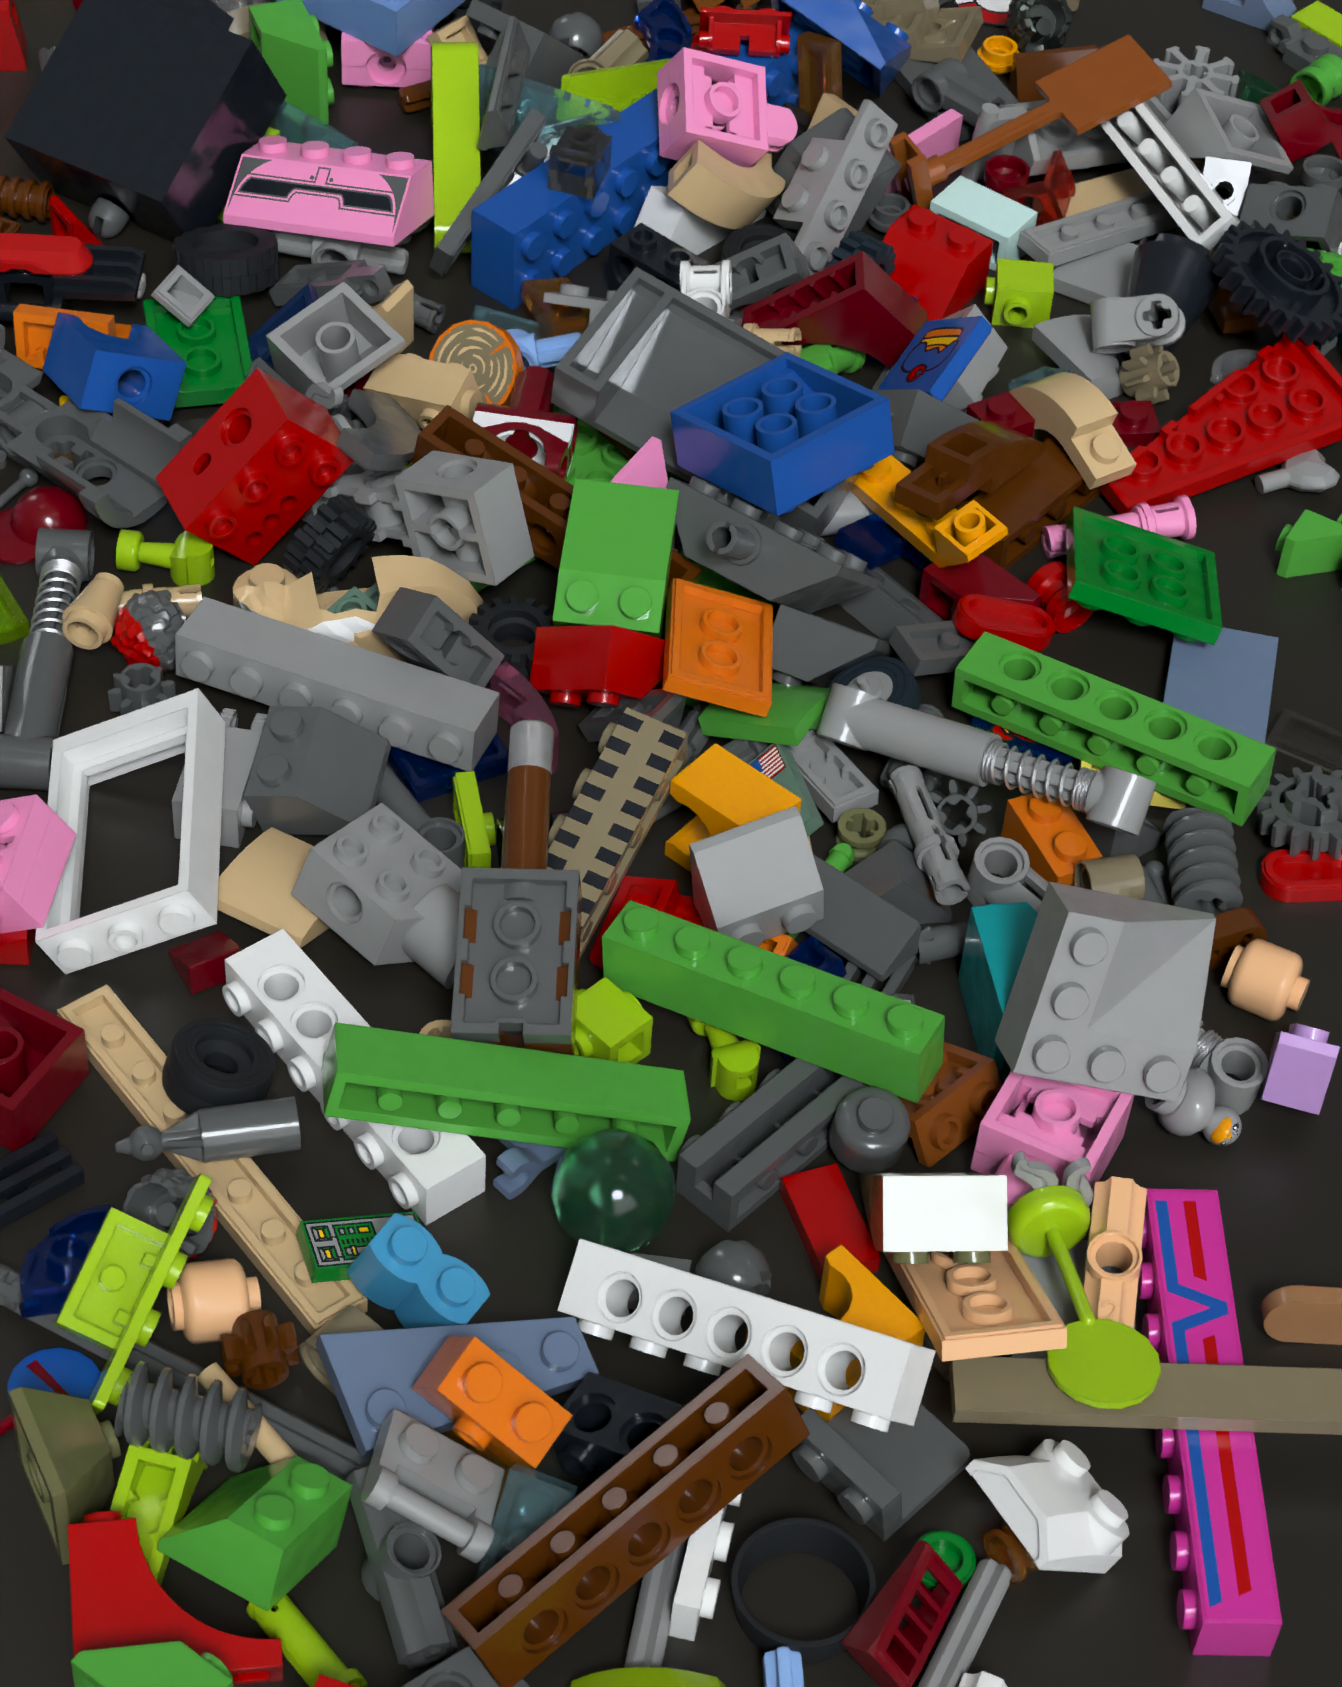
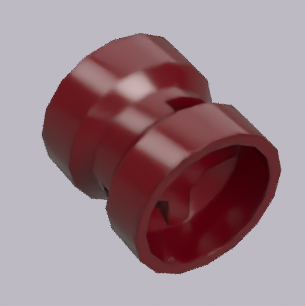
M1005 154L996 155L985 164L983 180L986 184L984 187L1024 205L1026 198L1024 189L1028 185L1030 167L1019 157Z

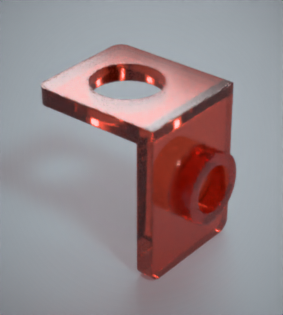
M1057 150L1053 151L1044 181L1004 189L1002 195L1016 202L1020 198L1027 196L1037 199L1043 208L1037 214L1036 226H1040L1066 217L1071 197L1075 196L1076 186L1073 174L1068 169L1062 151Z

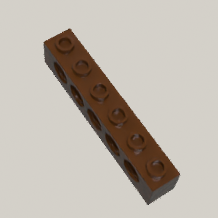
M446 405L418 434L415 455L411 466L433 450L513 463L534 554L559 570L574 486L454 408ZM672 550L667 591L673 578L698 584L702 568ZM667 596L661 637L665 635Z
M749 1354L745 1355L440 1610L464 1646H469L499 1687H513L810 1435L786 1387Z

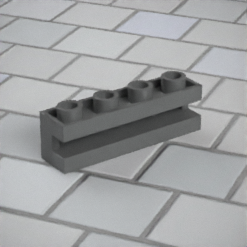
M798 1058L783 1070H773L765 1077L754 1094L743 1103L737 1101L731 1104L724 1111L715 1126L702 1136L699 1134L694 1135L682 1146L677 1156L676 1191L725 1231H731L779 1190L781 1177L799 1173L830 1147L829 1130L837 1106L848 1093L861 1087L872 1086Z

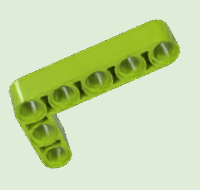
M432 42L431 127H433L434 252L443 236L481 183L480 149L477 147L480 134L478 42ZM471 239L461 253H471Z

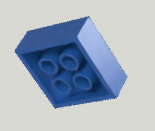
M771 0L772 9H776L779 12H792V22L815 33L813 51L879 98L911 55V45L907 43L909 36L890 22L883 26L871 17L873 14L872 9L861 0Z
M789 352L670 412L679 467L776 516L793 511L797 505L820 493L830 491L836 484L858 472L872 468L875 463L895 453L889 398Z

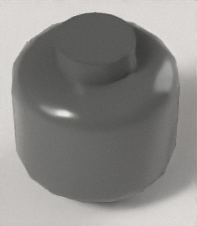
M861 1087L848 1093L837 1106L829 1130L831 1150L837 1160L849 1170L863 1174L880 1173L892 1167L902 1155L911 1129L909 1112L902 1100L888 1090L879 1087Z

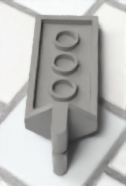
M1156 96L1145 101L1163 125L1172 116ZM1039 100L1001 106L984 103L981 107L972 140L1047 101ZM1056 119L964 166L961 176L977 183L978 180L984 178L986 162L996 155L1004 154L1023 159L1030 167L1029 176L1081 168L1087 169L1095 166L1127 163L1129 161L1101 125L1077 136L1063 119Z

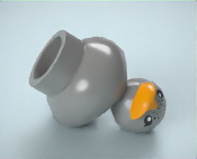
M1197 1067L1189 1069L1178 1102L1145 1097L1147 1108L1157 1113L1161 1126L1173 1135L1186 1137L1202 1130L1204 1137L1209 1142L1217 1146H1226L1232 1144L1241 1133L1242 1122L1239 1114L1230 1107L1223 1105L1215 1106V1085L1204 1069Z

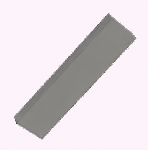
M1148 191L1021 231L1017 246L1035 261L1054 263L1055 267L1179 227V225L1154 193Z

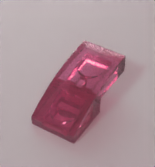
M505 661L498 666L490 679V690L500 693L498 715L512 726L522 720H539L553 728V774L558 769L559 731L555 719L546 702L534 686L518 670Z

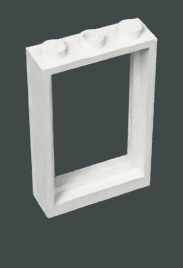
M199 688L53 740L47 805L76 833V837L44 927L36 928L35 942L65 975L217 924L226 722ZM185 753L178 885L80 918L90 786Z

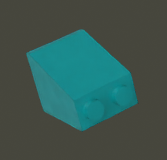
M1028 902L993 903L986 906L971 907L958 976V984L978 1053L995 1059L1001 1085L1006 1081L1011 1069L994 1040L1038 915Z

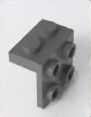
M921 1403L914 1426L891 1421L888 1432L850 1421L853 1408L847 1406L827 1423L812 1408H808L801 1417L810 1435L794 1448L792 1455L796 1464L814 1482L820 1481L837 1497L844 1511L856 1523L868 1526L883 1542L892 1536L969 1465L970 1450L968 1446Z

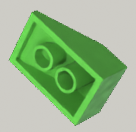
M575 478L559 567L552 620L554 627L614 625L661 639L679 490Z

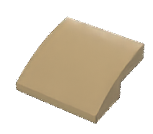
M269 828L252 841L220 875L217 910L270 935L284 929L294 942L302 948L329 929L328 925L291 895L310 848L313 846L276 828Z

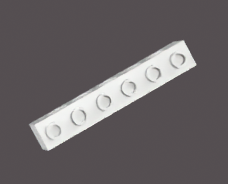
M281 929L224 959L226 985L223 986L222 992L230 1010L238 1017L245 1016L254 1027L255 1032L268 1043L273 1053L276 1052L285 1062L295 1085L302 1092L309 1090L318 1100L324 1115L322 1065L335 1022L366 1027L371 1026L286 931ZM324 1116L332 1128L337 1131L343 1129L350 1137L363 1164L370 1170L376 1168L388 1181L390 1191L397 1203L405 1210L411 1208L413 1211H416L417 1216L425 1225L432 1223L485 1192L486 1155L468 1135Z
M579 1239L557 1310L578 1317L579 1328L584 1333L612 1340L614 1332L617 1330L632 1335L630 1348L665 1358L669 1347L686 1353L684 1366L716 1376L720 1375L722 1365L731 1368L745 1355L749 1354L782 1385L797 1390L793 1402L827 1413H831L833 1403L835 1402L853 1408L850 1421L884 1432H888L891 1421L914 1426L936 1352L920 1345L584 1239ZM637 1288L639 1303L635 1311L629 1314L628 1299ZM691 1305L693 1321L688 1330L683 1333L681 1317L684 1310ZM746 1322L748 1339L743 1348L737 1351L735 1334L740 1325ZM802 1340L804 1357L800 1365L793 1370L790 1364V1352L794 1344ZM858 1357L862 1368L861 1376L856 1385L849 1388L845 1378L846 1369L850 1362Z

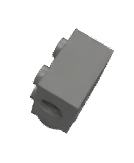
M383 803L375 806L310 848L291 895L374 966L416 962L446 989L454 987L461 869Z

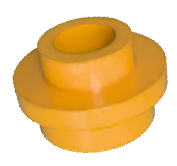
M995 35L984 40L977 54L995 75H1003L1011 72L1014 53H1019V51L1017 50V43L1013 39Z

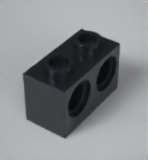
M640 223L610 243L608 289L617 291L635 267H638L680 291L681 261H689L691 266L713 264L645 224Z
M589 1372L563 1405V1408L573 1416L553 1443L557 1460L561 1468L574 1478L596 1481L684 1406Z

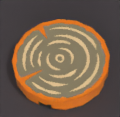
M470 319L453 324L438 337L429 356V360L447 364L453 362L470 368L482 393L483 403L508 406L517 375L524 370L520 348L510 333L486 321Z

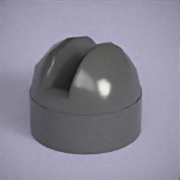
M97 198L90 209L88 224L94 234L101 232L102 238L110 239L121 233L130 216L114 203L103 198Z

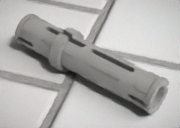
M913 765L899 767L891 773V780H888V784L898 802L906 826L916 846L914 849L915 861L919 869L926 872L937 902L942 905L957 904L967 897V890H970L969 883L957 861L959 857L957 844L954 838L948 835L943 828L937 809L925 785L921 770Z

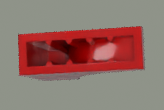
M103 1511L84 1516L83 1523L68 1524L74 1657L80 1651L181 1641L198 1655L207 1652L218 1658L230 1671L233 1677V1686L284 1681L281 1639L245 1638L214 1629L182 1610L165 1593L149 1569L143 1555L136 1518L123 1519V1514L120 1512Z

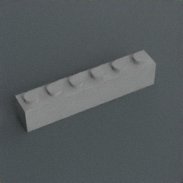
M203 597L175 634L176 675L269 706L323 707L388 739L393 747L465 771L474 770L497 733L499 692L207 597Z

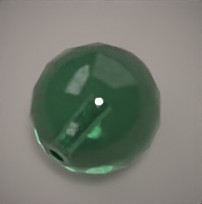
M612 1128L581 1137L570 1146L558 1161L550 1194L555 1215L562 1228L573 1241L578 1243L579 1239H584L628 1253L647 1246L669 1223L677 1189L673 1169L654 1142L642 1135L623 1129Z

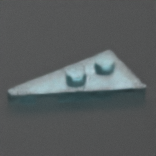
M484 64L479 65L480 130L495 69ZM525 78L512 137L532 108L545 115V120H547L538 142L621 121L620 111L614 110L612 106ZM506 146L482 149V152L494 155L502 153Z

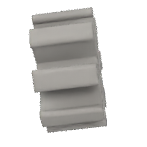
M1178 46L1167 48L1164 62L1158 58H1154L1153 61L1170 78L1172 88L1156 95V97L1171 115L1195 87L1235 98L1240 77L1238 75L1232 76L1234 62L1228 57H1223V60L1208 64L1210 48L1196 46L1193 60H1188L1179 51Z

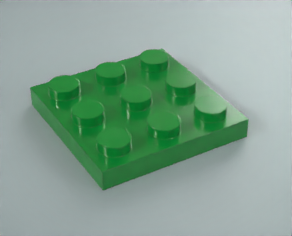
M1075 506L1072 507L1066 521L1068 598L1075 600L1079 605L1089 610L1104 609L1122 615L1131 623L1139 626L1153 625L1171 631L1174 635L1185 641L1196 642L1199 640L1215 645L1223 629L1215 552Z

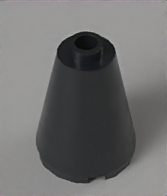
M1159 233L1155 241L1147 242V237L1141 239L1133 256L1127 297L1155 293L1165 294L1171 297L1184 313L1186 327L1179 340L1173 344L1163 346L1164 351L1171 353L1219 293L1221 287L1218 284L1223 278L1213 273L1212 270L1215 268V265L1206 258L1209 253L1207 248L1186 237L1169 233ZM1163 310L1159 312L1158 320L1151 322L1157 329L1163 328V320L1170 317ZM1129 351L1121 353L1125 361L1131 359Z

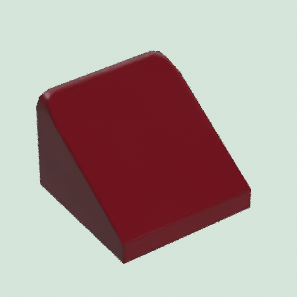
M217 931L167 951L168 957L190 994L193 995L226 982L224 959L236 954L241 949L236 942L221 931Z

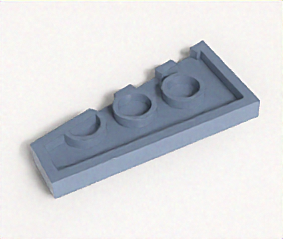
M575 1317L321 1334L315 1344L361 1460L372 1457L381 1423L394 1408L440 1434L452 1430L455 1423L412 1389L449 1336L477 1337L549 1397L577 1388L589 1372L599 1374Z

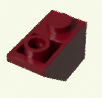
M982 553L970 562L939 568L933 562L923 569L919 600L944 621L952 620V615L959 599L965 595L980 594L1031 604L1039 607L1041 595L1029 585L1017 579Z

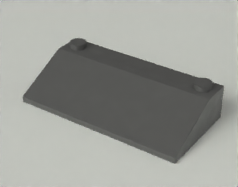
M635 267L555 367L551 403L635 452H638L652 436L656 437L662 442L666 470L687 482H690L692 476L705 480L678 466L670 412L786 352L647 272ZM891 412V421H892L893 416H894V413H892V412ZM861 472L836 484L830 491L820 493L797 505L793 511L779 516L783 518V522L796 528L800 527L820 537L837 513ZM741 498V500H743V501H745V502H747V503H749V504L755 506L754 504H752V503H750V502H748V501H746V500H744V499Z

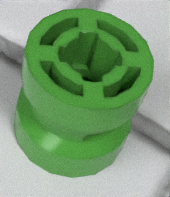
M1326 53L1312 61L1309 66L1295 73L1291 78L1290 84L1300 79L1308 94L1316 102L1325 106L1331 99L1342 94V59L1334 54Z

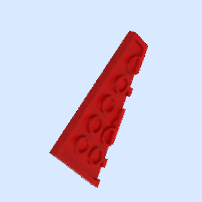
M1284 333L1283 339L1274 346L1266 345L1257 353L1255 361L1243 370L1236 369L1191 404L1188 413L1177 422L1171 420L1160 429L1159 436L1147 446L1139 445L1130 452L1137 463L1131 475L1099 486V490L1118 514L1129 513L1131 508L1138 503L1146 502L1149 506L1174 502L1176 497L1182 495L1192 497L1285 462L1301 453L1317 450L1341 441L1342 376L1313 343L1311 346H1308L1300 337L1296 343H1292L1287 334Z

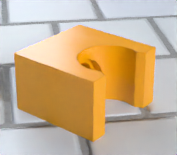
M715 743L670 781V794L677 802L688 806L697 816L666 841L665 855L691 872L689 844L797 806L800 812L802 799Z
M842 1244L825 1256L819 1301L825 1311L838 1320L923 1346L926 1331L919 1318ZM748 1327L746 1329L745 1344L748 1339ZM802 1340L797 1341L790 1352V1364L793 1370L800 1365L804 1357ZM858 1357L852 1360L846 1369L845 1378L849 1388L856 1385L861 1376L862 1368ZM785 1386L794 1401L797 1390ZM794 1402L803 1413L810 1408ZM834 1402L831 1413L813 1410L827 1423L845 1406Z

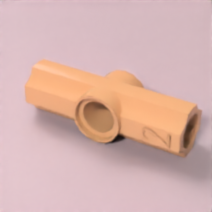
M1112 1176L1106 1181L1095 1182L1091 1222L1082 1284L1095 1319H1110L1131 1326L1134 1329L1138 1282L1143 1260L1142 1240L1147 1189L1137 1185L1133 1179ZM1105 1266H1113L1119 1268L1123 1272L1120 1274H1112L1105 1272L1101 1268Z

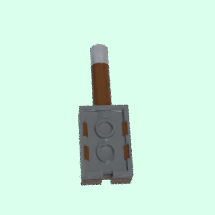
M522 720L515 723L510 729L501 868L462 867L450 1033L453 1039L575 1055L583 899L579 870L547 869L554 730L549 724L539 720Z

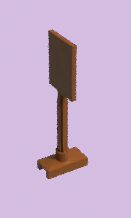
M1128 34L1035 81L1036 89L1046 99V103L940 157L935 154L926 158L905 131L892 137L889 143L890 152L902 164L895 175L898 194L904 196L909 201L910 206L916 204L922 208L930 209V202L933 200L932 187L947 180L948 174L1056 119H1063L1078 136L1172 88V81Z

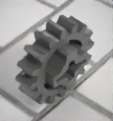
M1314 766L1312 772H1303L1300 768L1293 767L1290 778L1279 773L1273 775V785L1269 784L1268 789L1257 804L1256 821L1260 822L1259 833L1261 835H1271V846L1274 848L1284 844L1289 845V855L1293 857L1303 850L1309 852L1312 860H1318L1320 852H1328L1334 859H1339L1342 848V770L1337 769L1331 775H1325L1320 766Z

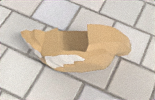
M407 555L371 557L380 593L376 612L352 609L334 614L327 611L349 590L316 594L312 572L290 585H282L277 582H262L255 587L245 585L233 591L238 606L241 609L401 661L406 660L372 632V629L400 587L436 595L468 624L471 614H477V607L483 604V599L470 582L462 576L429 558ZM362 588V589H359V590H361V591L364 593V592H366L369 588Z

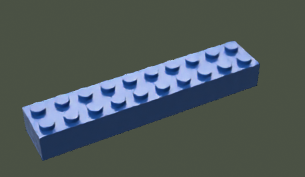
M791 21L789 54L780 53V58L748 56L749 41L740 40L739 55L714 54L765 67L766 98L768 104L788 108L794 116L800 115L807 108L811 97L809 86L811 69L814 64L813 47L815 33ZM657 88L472 209L471 286L509 309L514 310L530 298L536 297L543 289L559 278L569 274L579 264L598 254L604 247L635 226L651 186H668L669 170L678 162V160L660 157Z

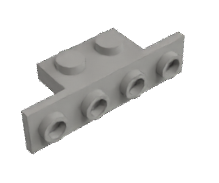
M864 99L844 140L812 137L788 188L782 195L781 202L773 217L783 228L800 230L794 243L806 257L811 275L823 270L827 261H832L833 256L831 253L835 247H839L840 240L844 237L898 127V124L871 100Z

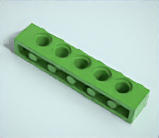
M984 631L955 668L951 707L1103 769V766L1114 767L1152 780L1157 783L1155 791L1207 812L1224 815L1237 825L1243 826L1269 787L1277 748Z

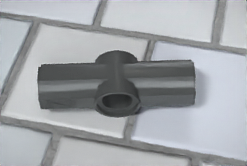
M368 1465L354 1470L345 1480L353 1485L350 1499L367 1554L361 1567L362 1583L366 1591L375 1600L381 1602L398 1663L406 1665L407 1669L426 1667L438 1660L450 1657L458 1648L453 1628L440 1611L446 1606L435 1572L442 1557L441 1545L434 1533L387 1507L378 1511L361 1502L360 1498L369 1469Z

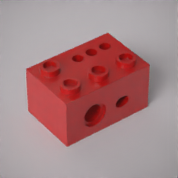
M256 368L155 478L184 530L255 566L354 460L338 448L336 442L341 432L325 407Z

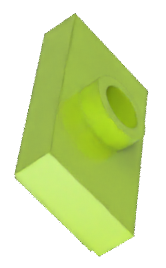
M475 771L456 772L455 777H453L454 820L462 826L465 833L464 867L491 868L490 845L496 844L492 812L483 813Z

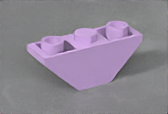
M1297 1023L1290 1024L1288 1033L1282 1031L1275 1032L1268 1061V1074L1263 1082L1260 1099L1319 1115L1340 1049L1339 1046L1327 1043L1330 1032Z

